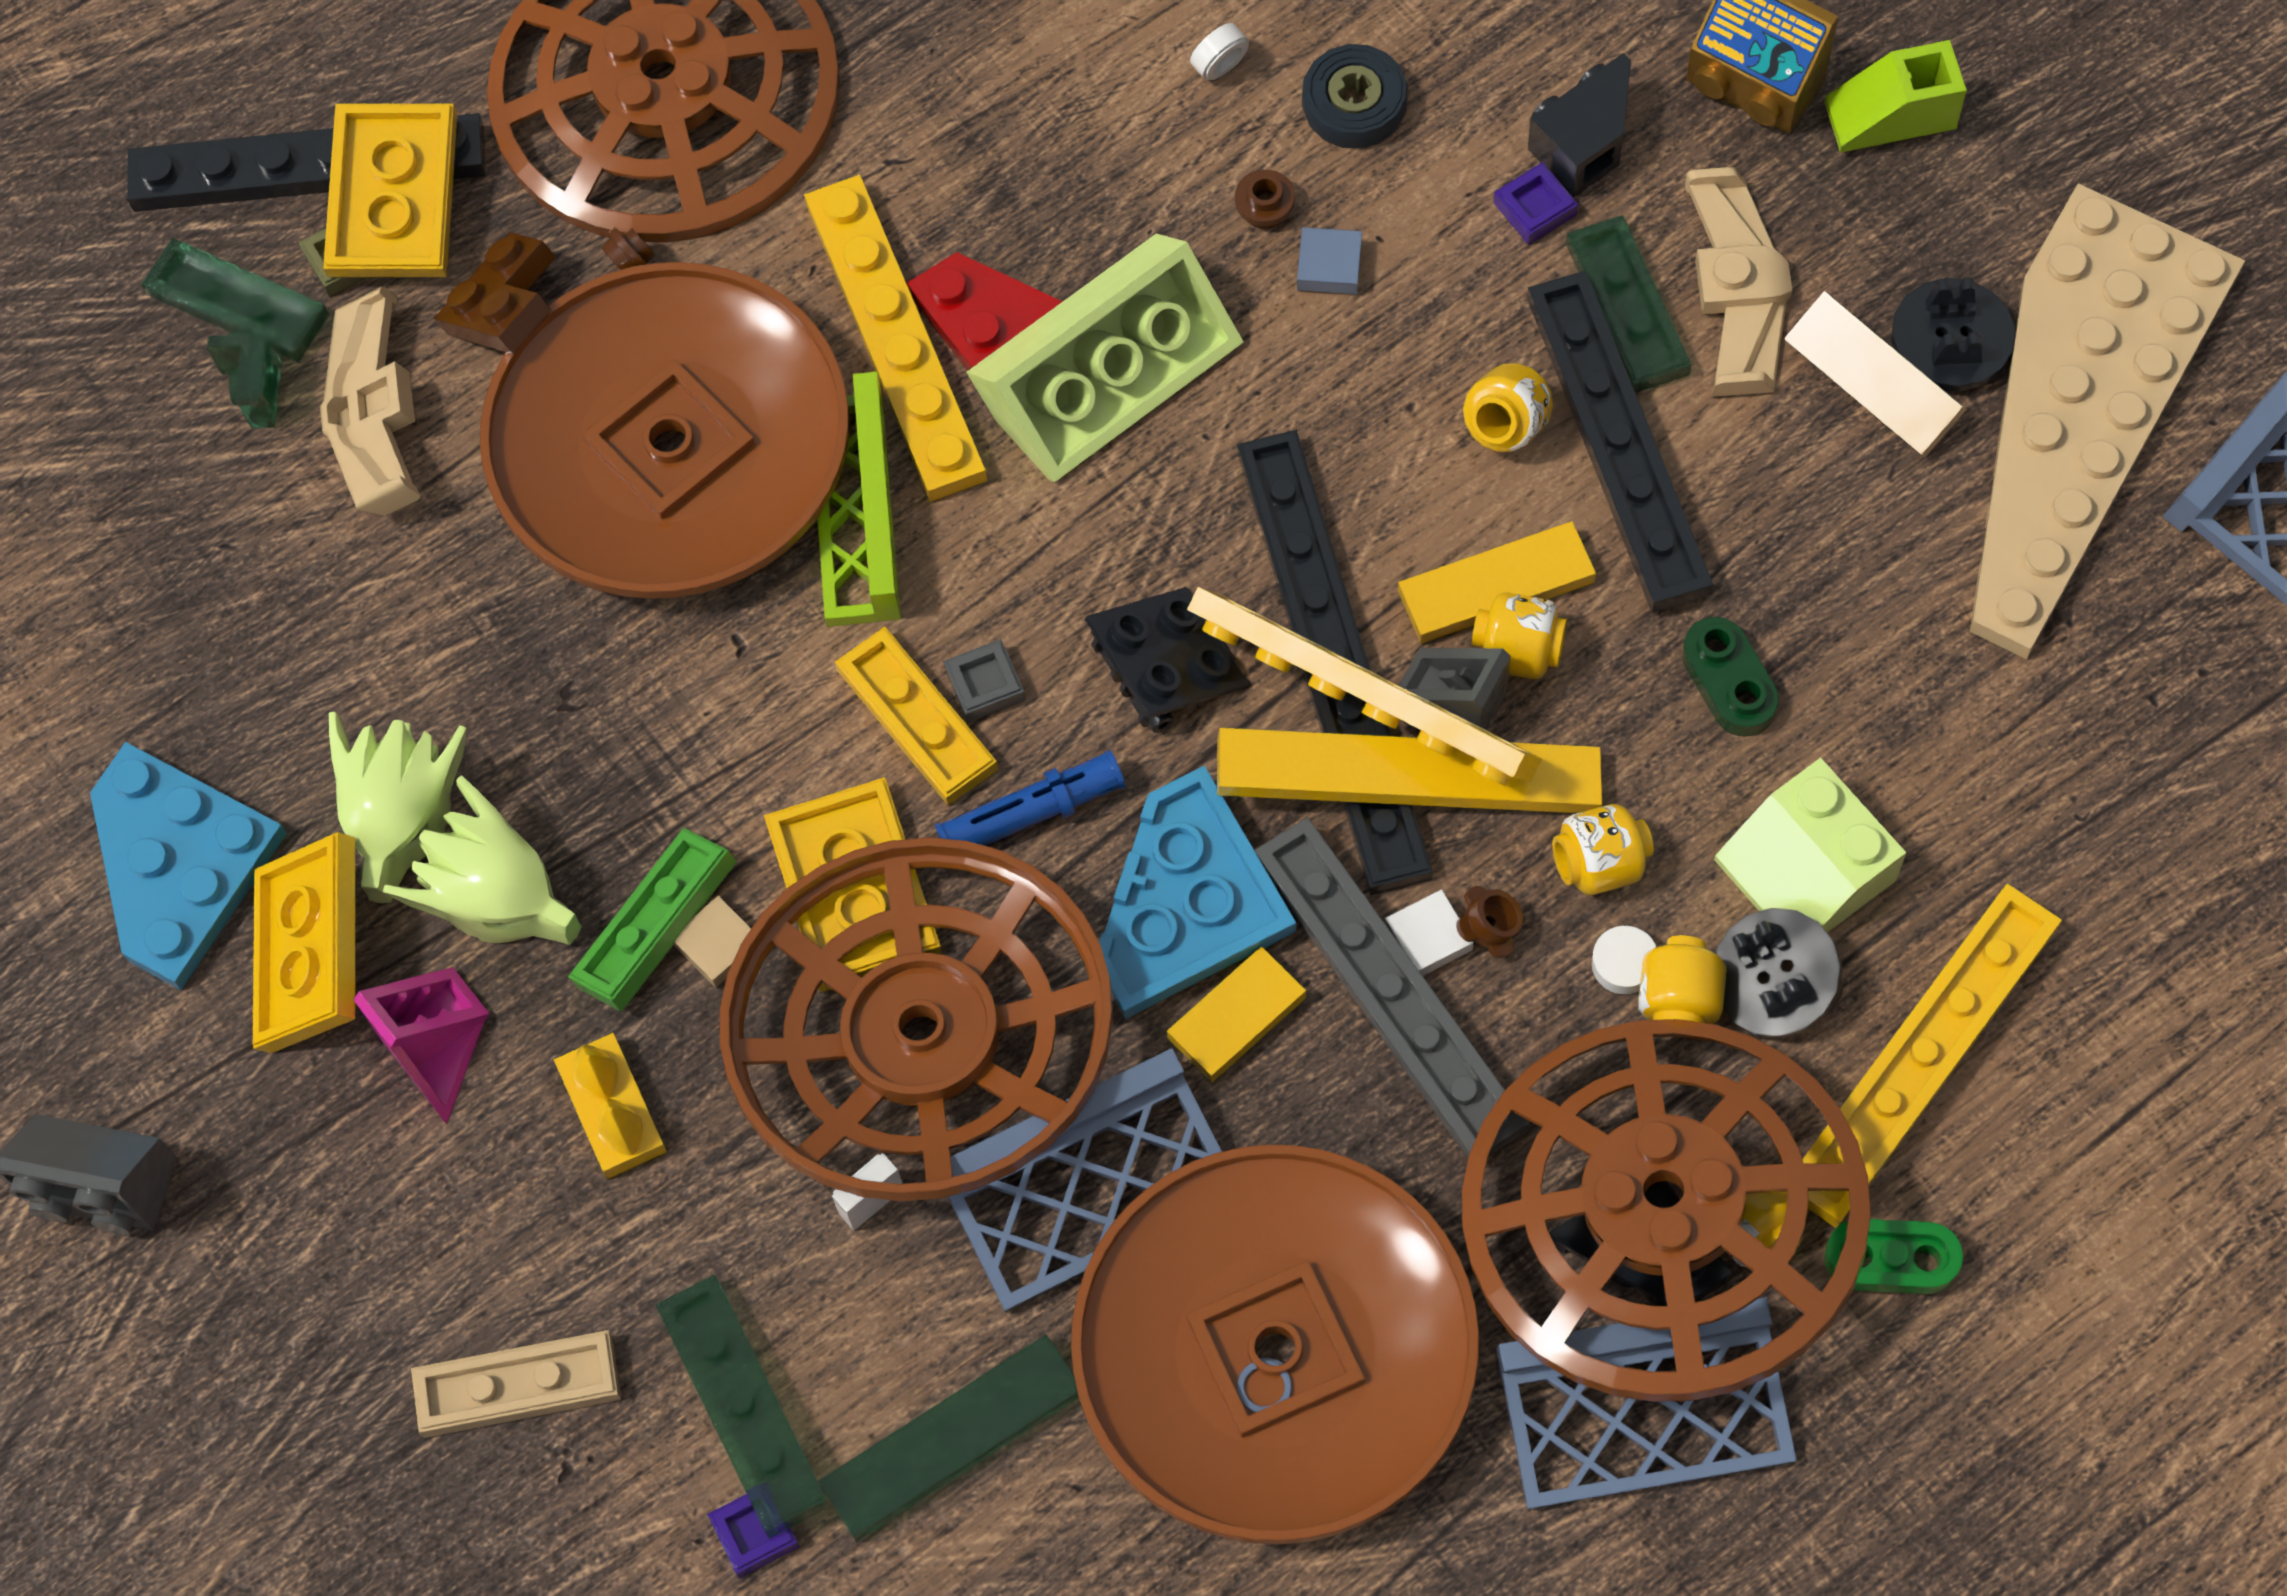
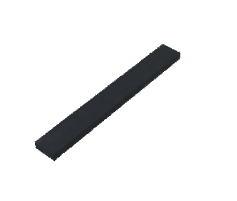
M1297 429L1237 444V454L1290 630L1370 670ZM1303 670L1321 733L1391 736L1387 725L1362 713L1366 701L1346 692L1342 701L1330 697L1309 686L1308 683L1312 674ZM1342 802L1370 896L1432 880L1433 871L1412 805Z

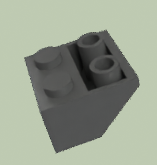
M34 1114L0 1151V1178L10 1186L9 1193L24 1200L30 1206L29 1213L48 1221L66 1223L69 1215L92 1219L91 1225L100 1230L119 1235H129L132 1227L150 1231L155 1230L177 1157L158 1137Z

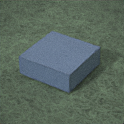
M1302 227L1297 290L1357 294L1362 231Z

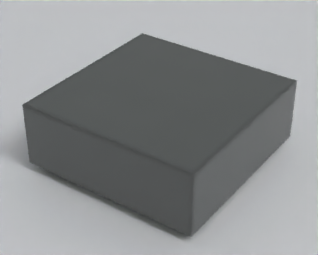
M1002 639L943 661L945 672L967 723L1025 701L1024 690Z

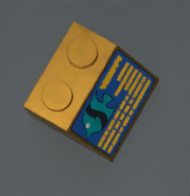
M1713 0L1692 44L1686 81L1694 84L1705 96L1713 99H1723L1746 111L1757 123L1764 126H1774L1790 134L1825 83L1839 16L1808 0Z

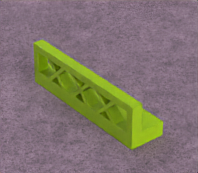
M877 371L853 374L854 394L847 395L849 414H856L857 431L848 441L844 463H847L860 473L861 486L848 500H845L833 491L831 498L817 518L824 616L827 627L901 619L884 404ZM858 449H859V458H858L856 455H854V453H855ZM830 503L839 509L832 517ZM862 503H863V512L858 509V507H859ZM849 517L865 528V541L852 555H849L833 543L832 536ZM834 558L843 564L836 573ZM866 558L868 568L862 564L866 560ZM853 573L869 583L872 603L838 606L837 590Z

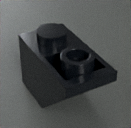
M1624 53L1607 65L1600 63L1590 68L1581 77L1578 85L1561 97L1551 96L1534 110L1530 117L1528 150L1540 163L1543 162L1572 197H1575L1620 165L1631 60Z

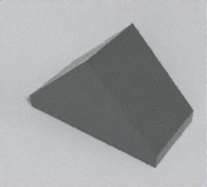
M1419 648L1399 686L1487 730L1507 693L1511 656L1503 648Z

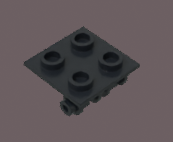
M1187 587L1091 614L1085 618L1094 637L1091 643L1092 648L1104 658L1111 670L1110 676L1113 681L1117 683L1122 682L1119 690L1123 697H1134L1131 703L1139 714L1138 721L1141 726H1150L1153 733L1162 732L1174 723L1175 719L1171 714L1172 711L1236 692L1249 686L1248 681L1223 642L1202 630L1206 619L1187 610L1193 598Z

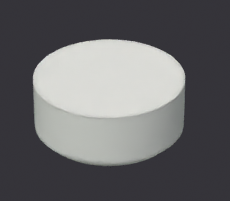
M1227 23L1210 33L1196 47L1191 55L1190 63L1205 80L1220 78L1233 69L1244 57L1249 47V39L1236 24Z
M1617 926L1611 928L1598 938L1594 946L1592 955L1593 974L1605 989L1613 993L1633 994L1639 992L1643 958L1656 945L1647 933L1636 927Z

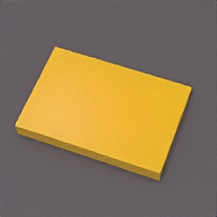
M335 104L323 264L327 277H447L458 114L454 104Z
M885 777L764 815L786 888L820 865L851 851L891 840L905 839ZM910 869L916 906L927 905L916 870ZM885 874L860 880L832 893L797 920L800 932L820 948H823L832 938L851 925L874 914L890 910ZM919 928L923 953L942 954L935 928ZM894 932L884 934L861 945L845 956L840 963L862 978L879 964L897 957ZM822 983L818 990L821 993L831 990V988Z
M336 832L254 870L253 1049L274 1053L355 1020V837Z

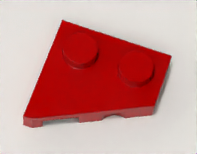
M958 252L907 282L915 304L967 371L1063 302Z

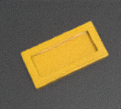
M1261 946L1167 1030V1038L1213 1083L1305 1000L1306 990Z

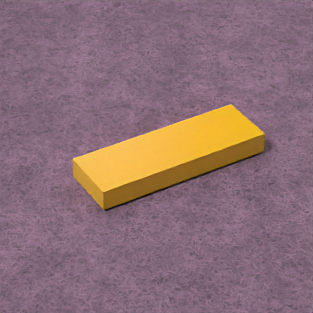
M1571 521L1399 581L1398 593L1420 644L1474 626L1478 609L1490 611L1494 599L1501 593L1509 592L1548 600L1595 583L1596 572L1574 523Z
M885 626L835 661L838 673L947 806L999 770L995 758Z

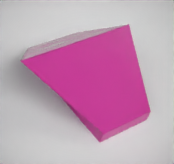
M453 967L359 991L354 998V1002L377 1036L447 1125L482 1026L490 1013Z

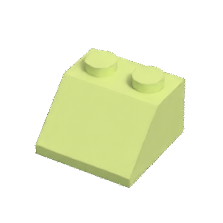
M1820 757L1773 792L1715 855L1714 861L1758 911L1769 908L1797 910L1819 922L1828 933L1897 880L1906 851Z

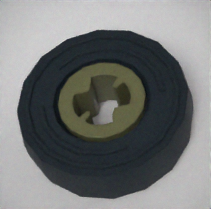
M1346 44L1329 49L1313 61L1303 80L1302 108L1309 126L1323 140L1342 148H1365L1381 143L1397 130L1407 110L1408 85L1400 65L1386 52L1369 45ZM1356 89V95H1359L1361 90L1365 91V101L1353 103V97H1350L1349 101L1346 102L1345 91Z

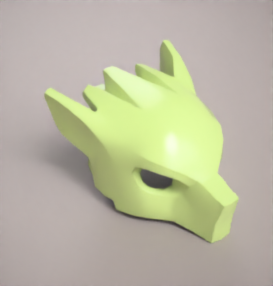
M336 712L329 713V738L336 779L338 819L344 834L355 837V848L363 857L361 887L370 901L391 903L393 897L383 893L384 886H399L406 871L412 866L413 861L419 862L426 857V854L417 844L420 840V834L424 830L445 833L447 821L443 816L449 813L451 809L450 793L463 758L466 727L459 726L440 756L438 746L433 745L432 735L424 731L416 744L411 724L405 723L402 720H393L386 735L378 744L373 727L371 725L364 727L351 750L340 716Z
M461 775L456 780L457 786L477 817L450 811L443 817L454 832L437 833L424 830L420 834V840L417 844L426 854L429 864L413 861L412 871L418 875L417 881L427 890L385 885L383 893L410 907L447 920L462 932L477 937L482 942L506 943L535 936L570 945L578 937L582 926L576 915L562 902L554 898L550 880L541 858L508 824L497 809Z

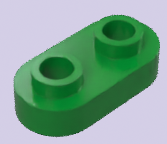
M1870 1219L1866 1248L1870 1264L1861 1268L1853 1290L1911 1294H1935L1941 1292L1953 1283L1961 1269L1963 1262L1961 1244L1951 1230L1938 1223ZM1848 1221L1840 1224L1832 1232L1825 1248V1266L1831 1277L1845 1244ZM1922 1252L1932 1255L1937 1262V1268L1932 1271L1920 1269L1914 1262V1255Z

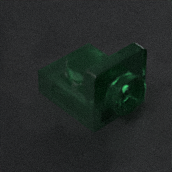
M237 330L230 332L228 335L209 336L207 351L220 373L230 375L229 393L232 404L239 406L251 428H275L282 363L267 335Z

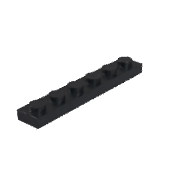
M480 113L457 115L453 179L486 176L484 125ZM334 128L128 149L127 200L133 211L139 212L329 192Z
M1586 270L1528 287L1527 301L1651 612H1658L1710 596L1713 588L1712 580Z

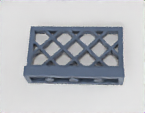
M2286 370L2162 517L2180 532L2188 525L2287 606V579L2270 566L2267 546H2287V533L2265 534L2261 505L2287 504V491L2259 492L2255 468L2259 463L2283 462L2287 483ZM2280 439L2281 450H2270ZM2244 481L2245 493H2234ZM2247 505L2251 535H2232L2216 522L2213 517L2222 506ZM2248 547H2253L2254 552L2250 550Z
M1172 1048L1097 1084L1075 1121L1047 1150L1016 1172L979 1189L948 1197L1005 1313L1084 1274L1094 1252L1080 1258L1055 1249L1066 1215L1069 1214L1104 1226L1100 1242L1111 1224L1115 1221L1114 1219L1125 1186L1129 1185L1145 1191L1154 1184L1129 1175L1140 1141L1178 1153L1172 1172L1181 1168L1184 1156L1198 1160L1222 1152L1183 1076L1184 1070ZM1177 1096L1189 1120L1181 1144L1144 1131L1151 1108ZM1142 1113L1137 1129L1121 1124ZM1032 1116L951 1156L953 1177L974 1172L1009 1156L1037 1136L1049 1123ZM1110 1130L1133 1138L1122 1173L1085 1161L1094 1136ZM1193 1130L1204 1151L1188 1146ZM1083 1142L1078 1158L1061 1153ZM1051 1159L1074 1167L1063 1202L1026 1190L1035 1165ZM1081 1170L1119 1182L1107 1217L1070 1205ZM1024 1171L1019 1187L1002 1182ZM988 1188L1015 1196L1004 1231L976 1223L966 1199ZM1022 1199L1060 1211L1048 1247L1011 1234ZM983 1235L1000 1240L995 1257H993ZM1007 1243L1044 1255L1037 1280L1013 1292H1010L999 1269ZM1052 1258L1068 1263V1265L1046 1275Z
M1767 1297L1757 1299L1731 1316L1711 1324L1698 1326L1702 1353L1717 1350L1709 1364H1704V1368L1718 1365L1729 1348L1756 1344L1758 1350L1772 1341L1769 1329L1772 1321ZM1621 1323L1573 1331L1565 1343L1584 1355L1615 1366L1626 1367L1651 1362L1645 1371L1655 1372L1662 1360L1674 1358L1671 1330H1651L1626 1326ZM1518 1341L1502 1343L1494 1349L1498 1373L1502 1378L1527 1510L1797 1461L1778 1372L1754 1383L1748 1393L1742 1389L1730 1393L1739 1399L1741 1403L1721 1433L1688 1411L1693 1401H1683L1681 1405L1675 1401L1659 1402L1675 1414L1653 1445L1621 1423L1636 1399L1627 1398L1613 1417L1581 1395L1586 1387L1585 1385L1578 1383L1575 1389L1571 1388L1558 1379L1566 1376L1540 1362ZM1546 1381L1569 1397L1548 1429L1524 1413L1519 1385ZM1763 1385L1769 1408L1755 1399ZM1575 1402L1608 1424V1427L1587 1457L1554 1434ZM1748 1407L1772 1422L1777 1451L1751 1455L1728 1439ZM1682 1418L1715 1441L1702 1462L1698 1465L1685 1467L1661 1450ZM1527 1427L1542 1437L1532 1452ZM1615 1430L1648 1452L1638 1470L1631 1477L1618 1479L1594 1462ZM1550 1442L1579 1462L1581 1467L1567 1488L1539 1493L1534 1462L1547 1443ZM1722 1446L1738 1457L1712 1462ZM1655 1458L1671 1468L1670 1470L1645 1474ZM1588 1470L1604 1480L1578 1486Z

